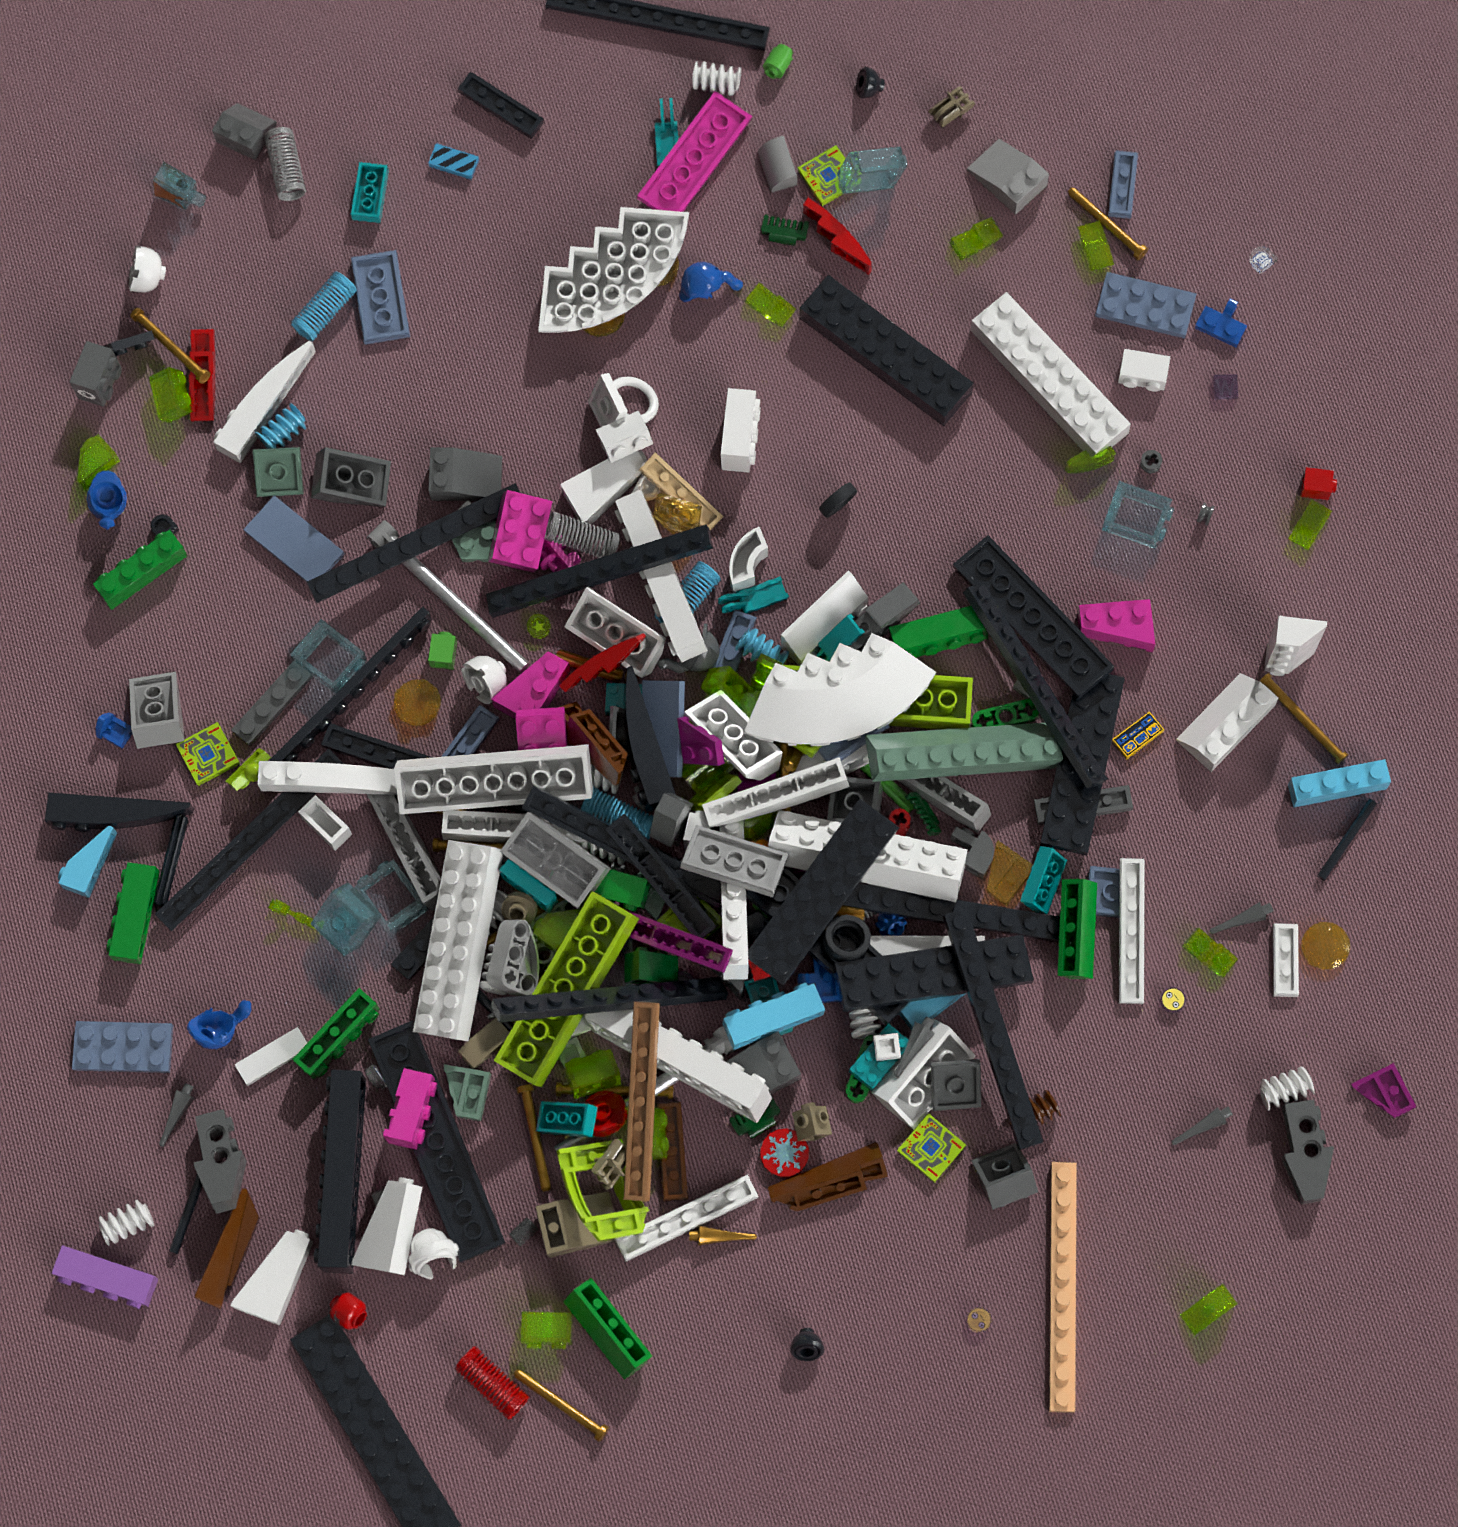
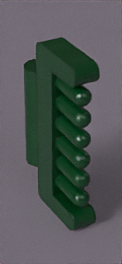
M764 215L761 233L769 235V242L796 246L797 240H806L809 228L808 221H804V224L802 221H799L796 229L797 221L793 220L792 227L790 228L791 219H788L785 228V218L781 219L779 227V217L776 218L775 225L773 226L775 218L771 216L769 221V215Z
M917 792L907 794L905 799L914 804L913 808L917 809L916 813L921 814L919 818L924 819L922 823L927 824L926 829H930L927 831V834L929 836H936L941 833L942 830L938 826L940 822L925 799L922 800Z
M773 1098L769 1103L770 1106H767L766 1111H764L757 1123L741 1115L742 1120L739 1114H736L735 1118H729L732 1127L739 1137L748 1133L750 1138L753 1139L777 1125L774 1117L780 1114V1109Z

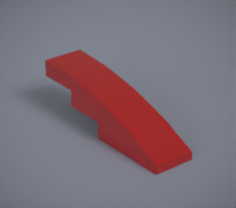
M808 197L803 204V214L817 222V233L831 241V252L869 275L872 270V262L858 241L833 215Z
M215 329L190 330V358L202 369H206L210 373V377L205 383H200L196 379L197 376L190 371L191 421H214Z
M644 633L639 634L593 656L572 672L559 687L564 692L573 689L582 679L586 683L595 679L603 669L608 673L616 670L647 636Z

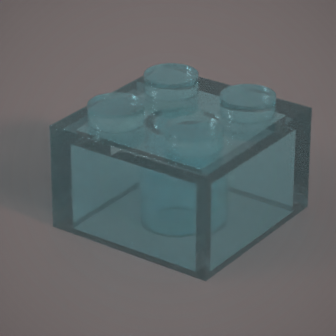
M346 883L330 893L312 920L311 925L342 955L346 956L361 947L382 914L351 884Z

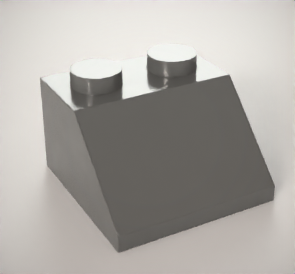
M236 103L222 112L212 132L217 143L256 161L266 144L264 138L266 132L275 128L277 121Z
M1016 1143L971 1160L992 1209L1006 1206L1009 1203L1027 1198L1038 1192L1033 1171L1022 1151L1018 1150Z

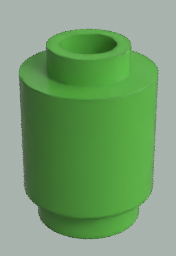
M778 44L777 47H774L763 64L765 74L772 79L782 78L793 60V51L784 44Z

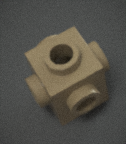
M807 1103L801 1105L800 1110L792 1113L798 1141H816L832 1135L826 1106H816L815 1103Z

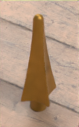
M702 1226L698 1228V1231H689V1241H698V1246L726 1241L755 1240L757 1238L756 1234L729 1232Z

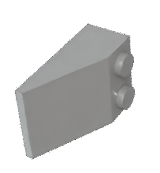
M1000 139L967 168L970 174L1015 215L1048 185V172L1035 160Z
M176 672L129 679L131 730L137 749L184 741L183 718Z

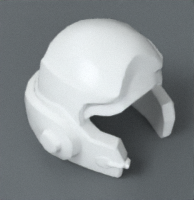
M436 1229L422 1230L412 1239L408 1268L414 1274L433 1279L432 1270L426 1263L437 1258L446 1257L452 1269H455L457 1251L459 1250L458 1245L453 1243L452 1240L447 1239L441 1231Z

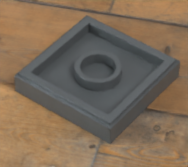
M979 1059L931 1063V1104L933 1111L981 1107V1062Z

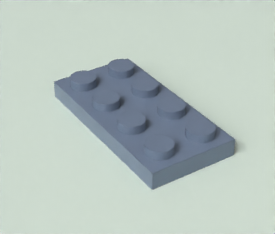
M1107 272L1095 317L1185 339L1196 293Z
M76 1021L72 1069L74 1071L170 1073L174 1025L172 1023Z

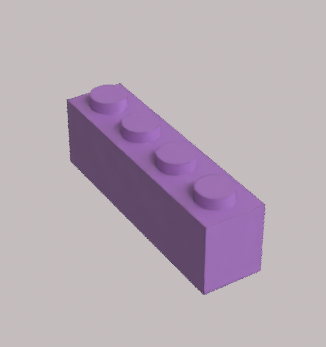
M63 1245L52 1271V1274L58 1277L57 1282L69 1286L74 1282L81 1285V1290L93 1294L95 1290L104 1292L103 1297L117 1301L119 1297L127 1300L126 1305L140 1309L141 1305L149 1306L158 1282V1278L153 1275Z

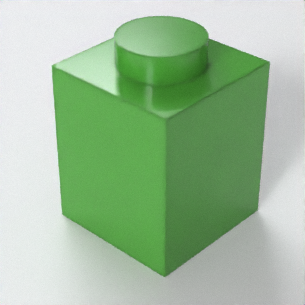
M449 632L432 634L428 658L430 667L454 670L457 651L456 636H452Z

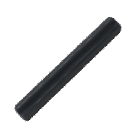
M176 815L174 818L153 901L159 907H163L169 899L188 824V818L184 815Z

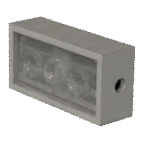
M531 812L526 813L500 851L576 908L584 906L591 892L596 891L611 869L545 820Z

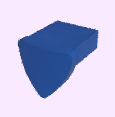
M113 713L102 714L96 723V737L99 739L103 738L123 749L133 734L131 726L118 719Z

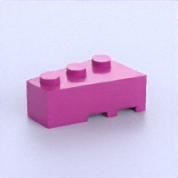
M1150 599L1079 605L1077 612L1079 630L1087 638L1108 643L1109 641L1126 647H1137L1153 653L1155 637Z
M548 651L491 699L493 707L516 719L517 710L548 708L560 688L559 685L570 672L569 662Z
M403 1069L395 1095L397 1098L394 1109L391 1108L389 1117H391L389 1129H385L383 1137L389 1144L417 1150L418 1144L423 1143L425 1130L422 1129L424 1120L428 1121L430 1117L431 1106H428L430 1096L434 1097L437 1089V1082H434L433 1075Z

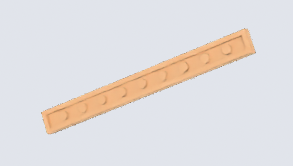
M1052 1162L1049 1412H1075L1076 1163Z

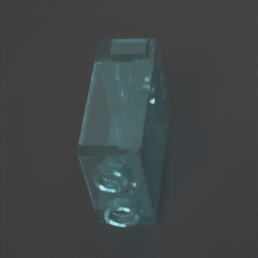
M901 147L849 152L837 172L842 194L894 188L907 167V158L903 155Z
M1119 481L1102 530L1156 548L1158 541L1163 542L1167 529L1163 528L1165 520L1170 522L1174 508L1170 507L1172 499ZM1124 497L1162 510L1153 536L1115 523Z
M322 619L318 621L290 654L293 661L295 660L335 694L350 680L355 672L357 673L366 664L365 661L367 660L365 653ZM327 636L355 657L334 682L306 661Z
M394 859L390 862L385 861L376 868V872L370 876L365 875L361 877L354 887L389 938L429 910L422 903L417 891ZM394 871L415 901L386 921L365 891Z

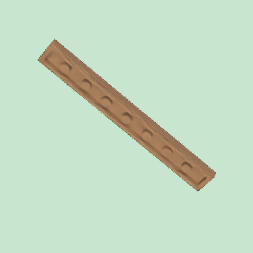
M634 1002L624 1200L650 1201L660 1003Z

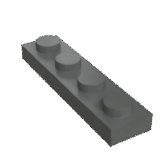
M294 660L231 731L248 746H251L313 678L312 674Z
M1129 785L1101 789L1096 816L1133 810ZM1050 797L1034 800L1038 825L1045 824Z

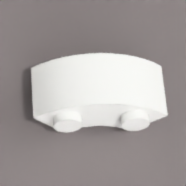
M760 527L744 535L732 552L729 571L733 593L755 585V568L761 560L768 557V546Z

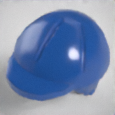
M697 262L690 265L684 271L679 298L683 302H688L698 297L708 299V297H713L711 293L718 290L724 282L735 291L743 288V282L734 277L731 272L720 271L711 263Z
M106 470L97 473L92 480V484L87 492V506L94 516L101 519L98 522L99 525L108 530L115 526L114 519L125 510L127 496L118 476L114 472Z
M242 1000L233 1014H228L221 1010L213 1011V1008H210L192 1019L187 1024V1030L197 1044L205 1049L216 1050L225 1047L232 1040L235 1026L249 1017L252 1004L250 1001Z

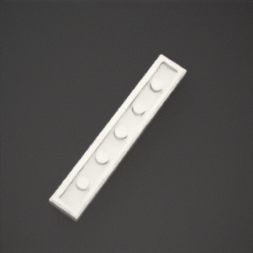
M1120 858L1119 1004H1144V859Z
M745 1175L646 1223L643 1233L616 1238L615 1242L625 1262L757 1199L758 1195L748 1175Z

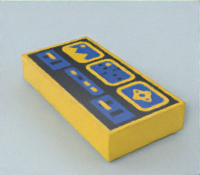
M1149 711L1113 738L1112 743L1127 760L1163 733L1164 728Z

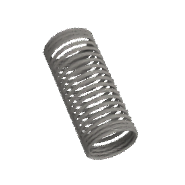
M287 127L273 128L266 132L264 138L277 197L284 201L299 199L305 195L306 188L297 155L293 130ZM279 133H288V134H290V135H287V134L278 135V136H275V137L269 139L271 136L276 135V134H279ZM300 188V190L295 192L283 193V191H292Z
M554 511L549 517L544 540H549V542L554 540V543L558 542L559 545L562 543V546H569L570 549H577L578 552L581 550L582 553L585 551L586 554H593L594 557L597 555V558L616 553L620 537L616 532L603 530L602 527H595V525L591 526L590 523H583V521L575 520V518L572 519L567 517V515H560V513Z

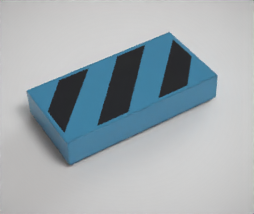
M436 143L428 164L429 167L472 180L479 157Z

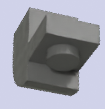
M956 827L951 835V841L969 851L964 870L983 880L991 867L994 856V846L991 838L984 831H981L978 838L974 837L975 834L969 829Z

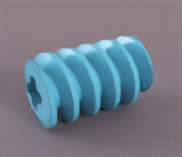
M292 403L289 404L291 411L286 408L282 410L284 417L279 414L275 415L276 422L269 420V428L261 427L262 434L255 432L268 449L276 448V444L285 447L283 439L285 438L291 442V432L297 436L299 435L297 427H301L304 430L307 429L304 423V416Z
M754 628L750 632L748 629L737 643L735 650L738 651L743 647L744 657L752 653L751 662L759 658L758 667L767 664V673L773 669L775 663L783 665L789 655V651L785 650L780 653V645L772 648V639L764 642L765 634L757 637L758 629Z

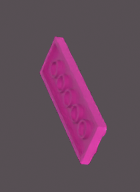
M715 91L637 195V199L653 210L684 212L752 120V116Z

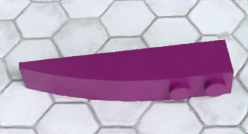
M630 912L640 918L629 936L630 939L725 973L733 953L732 949Z

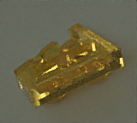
M659 493L656 495L653 517L674 535L699 527L702 506Z
M998 840L995 845L987 893L1007 906L1029 878L1033 864Z

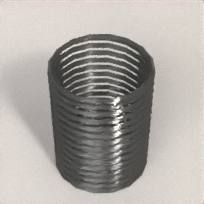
M526 1217L509 1235L521 1247L524 1244L523 1242H526L525 1239H529L527 1236L531 1237L529 1233L531 1232L534 1235L538 1228Z

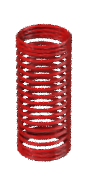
M474 1346L459 1360L454 1370L461 1376H464V1379H467L470 1385H474L473 1388H477V1391H480V1394H483L487 1401L490 1400V1404L493 1403V1407L496 1406V1409L509 1420L526 1404L529 1395L520 1390V1387L516 1388L517 1384L513 1385L514 1381L509 1382L510 1378H507V1375L503 1376L504 1372L500 1373L501 1369L496 1370L497 1366H494L491 1360L487 1361L488 1357H484L485 1354H481V1350Z

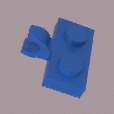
M1230 298L1223 313L1205 306L1195 328L1236 348L1247 325L1231 318L1238 302Z
M813 959L814 973L798 974V985L803 983L811 985L814 983L822 1003L841 1002L837 980Z

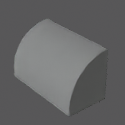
M784 136L774 138L763 144L758 150V155L771 193L796 186L797 174Z

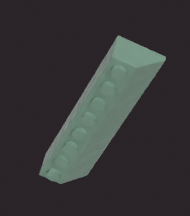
M1046 723L865 735L872 782L1055 769L1057 764L1063 760L1061 747Z

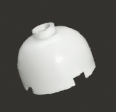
M135 246L132 257L134 260L130 269L129 291H152L157 287L159 280H164L166 266H162L161 258L154 250Z
M477 656L463 664L465 667L461 669V673L470 691L475 688L480 694L476 698L484 704H490L492 702L491 699L506 687V668L502 662L496 661L489 656Z

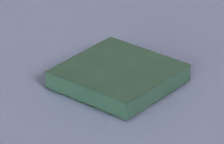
M300 447L253 450L257 497L304 494Z

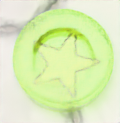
M535 614L528 619L527 630L533 638L541 639L549 634L551 625L545 615Z

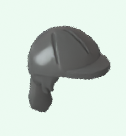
M704 623L702 638L708 650L707 652L684 662H681V660L677 662L668 658L661 659L657 662V665L661 670L671 669L676 673H683L688 670L695 672L708 670L715 665L720 654L717 639L708 631V625Z

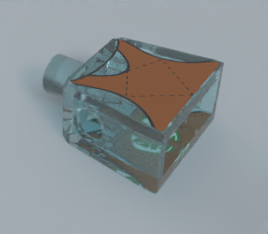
M163 162L153 180L154 196L184 210L188 208L190 203L201 208L207 198L206 195L197 191V181L165 162Z

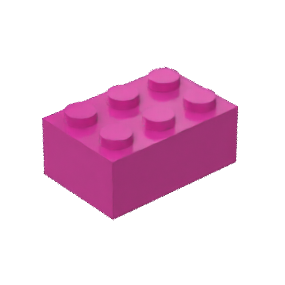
M506 490L502 494L488 562L532 573L535 572L539 566L552 501Z
M565 707L517 710L518 750L567 746Z

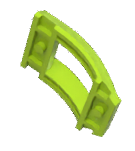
M613 1140L557 1150L563 1181L570 1201L582 1223L598 1242L643 1233L646 1224L644 1223L645 1216L649 1212L648 1207H645L642 1201L624 1200L625 1176H620L613 1185L624 1211L592 1216L582 1197L575 1173L592 1170L596 1163L594 1158H601Z

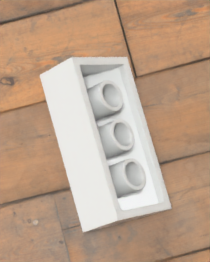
M847 571L781 634V649L789 651L788 656L799 666L803 663L807 653L814 656L817 655V652L821 649L818 643L847 615L852 614L853 617L856 615L860 617L865 612V609L868 608V596L852 573Z
M588 587L584 590L565 625L566 629L601 652L621 641L644 633L647 637L621 664L626 668L632 666L634 673L641 678L652 673L663 653L666 639Z
M1278 616L1267 643L1264 671L1270 672V674L1275 676H1283L1284 674H1289L1314 655L1327 627V621Z
M1240 673L1186 728L1176 741L1212 772L1275 707L1278 697L1260 681Z
M722 690L684 712V715L696 727L701 726L709 734L721 739L723 755L745 778L761 781L779 770L783 752L772 742L744 734L749 718Z
M934 1018V1023L930 1030L935 1034L913 1057L899 1077L894 1075L901 1060L899 1059L871 1092L889 1111L913 1130L932 1109L931 1063L970 1060L975 1057L974 1053L950 1027Z

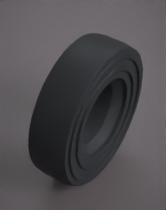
M846 483L819 507L820 512L826 518L834 515L856 495L857 489L852 483Z

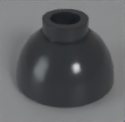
M865 66L858 73L856 93L859 98L872 97L877 92L883 91L885 81L880 78L874 69Z
M811 1328L801 1329L790 1344V1354L801 1361L816 1360L825 1351L821 1338Z

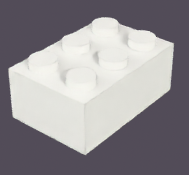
M728 388L721 447L722 470L750 473V465H755V446L758 440V421H760L761 411L760 399H756L755 390Z

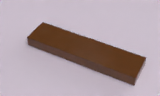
M681 1102L657 1103L663 1201L688 1200Z

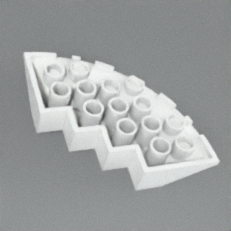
M620 207L619 227H595L593 248L570 246L568 268L545 266L539 332L560 333L593 327L614 319L640 303L658 286L674 264L687 231L689 212Z
M871 633L862 652L839 643L830 662L807 653L798 672L775 663L765 681L744 734L772 743L774 741L788 743L791 746H797V744L824 746L830 745L832 742L846 739L850 741L860 738L862 734L888 725L896 716L907 711L910 705L927 689L936 672L894 642Z

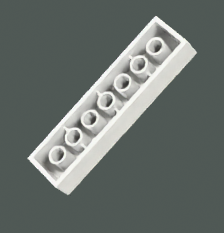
M1007 292L972 320L971 332L1093 462L1129 434L1131 425L1129 421Z
M589 745L398 760L394 767L400 814L524 804L533 785L564 801L591 799L593 794Z
M779 810L768 847L788 853L785 866L807 871L841 823ZM895 834L860 882L956 902L968 850Z
M448 840L413 1032L469 1041L500 874L499 870L503 854L500 852L501 849Z
M633 1009L585 1015V1019L594 1033L631 1053ZM659 1021L657 1068L757 1123L772 1100L769 1088L765 1084L766 1081L756 1074L748 1075L744 1072L745 1069L735 1062H732L730 1065L723 1061L724 1058L715 1051L709 1053L703 1050V1046L693 1039L687 1041L681 1038L683 1035L677 1030L663 1028L661 1026L662 1023Z

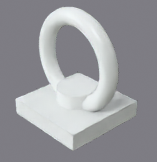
M607 373L600 375L588 402L600 427H603L630 415L627 414V409L617 389L622 386L636 387L643 391L649 400L648 411L641 415L644 422L647 423L655 417L658 411L659 402L655 391L641 379L620 377L613 381L610 374Z

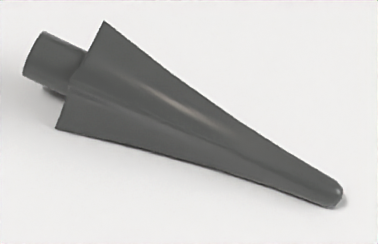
M1260 902L1232 919L1211 928L1210 933L1214 934L1232 927L1266 920V914L1274 912L1272 905L1268 903L1261 906Z
M925 1017L922 1024L914 1022L907 1046L894 1074L896 1077L901 1075L913 1057L935 1034L930 1030L934 1023L931 1018Z
M187 1083L184 1084L181 1091L176 1090L168 1121L159 1142L161 1147L165 1145L177 1122L194 1099V1097L190 1096L194 1087Z
M1229 1106L1222 1110H1219L1217 1107L1192 1128L1173 1139L1171 1144L1176 1145L1197 1134L1226 1124L1225 1119L1233 1115Z

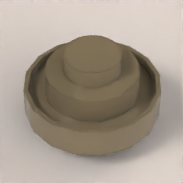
M522 892L509 894L504 899L501 907L505 920H525L529 925L535 919L538 911L534 899Z

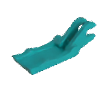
M660 98L661 122H655L657 166H660L678 141L677 121H674L672 98H669L670 122H664L663 98Z
M781 576L759 585L739 590L736 593L723 595L718 598V604L729 603L721 608L722 614L740 609L744 613L749 614L787 600L789 595L782 584Z
M852 614L847 615L818 643L821 650L816 655L817 657L830 662L839 643L850 647L865 632L852 619L854 618Z

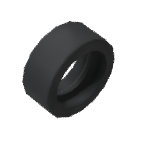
M852 915L837 916L830 921L825 930L823 946L828 956L836 962L862 959L869 948L871 934L865 922L858 917ZM842 927L855 930L861 938L859 948L851 952L837 948L833 943L835 930Z

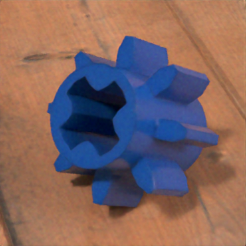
M880 913L878 922L875 925L879 928L878 932L882 936H888V934L890 936H900L905 929L907 921L900 916Z

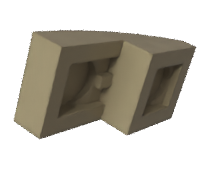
M495 1018L464 1044L457 1053L472 1069H476L504 1044L510 1032Z

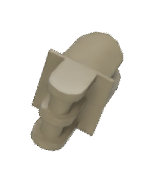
M961 86L952 92H947L946 98L928 110L929 114L934 116V120L937 123L940 122L941 128L958 116L962 118V115L975 105L973 100L970 101L968 99L969 95L962 92L963 88Z
M614 1139L601 1158H594L596 1163L591 1170L593 1174L598 1175V1181L603 1182V1187L606 1190L613 1187L620 1176H625L622 1169L626 1162V1148L620 1140Z

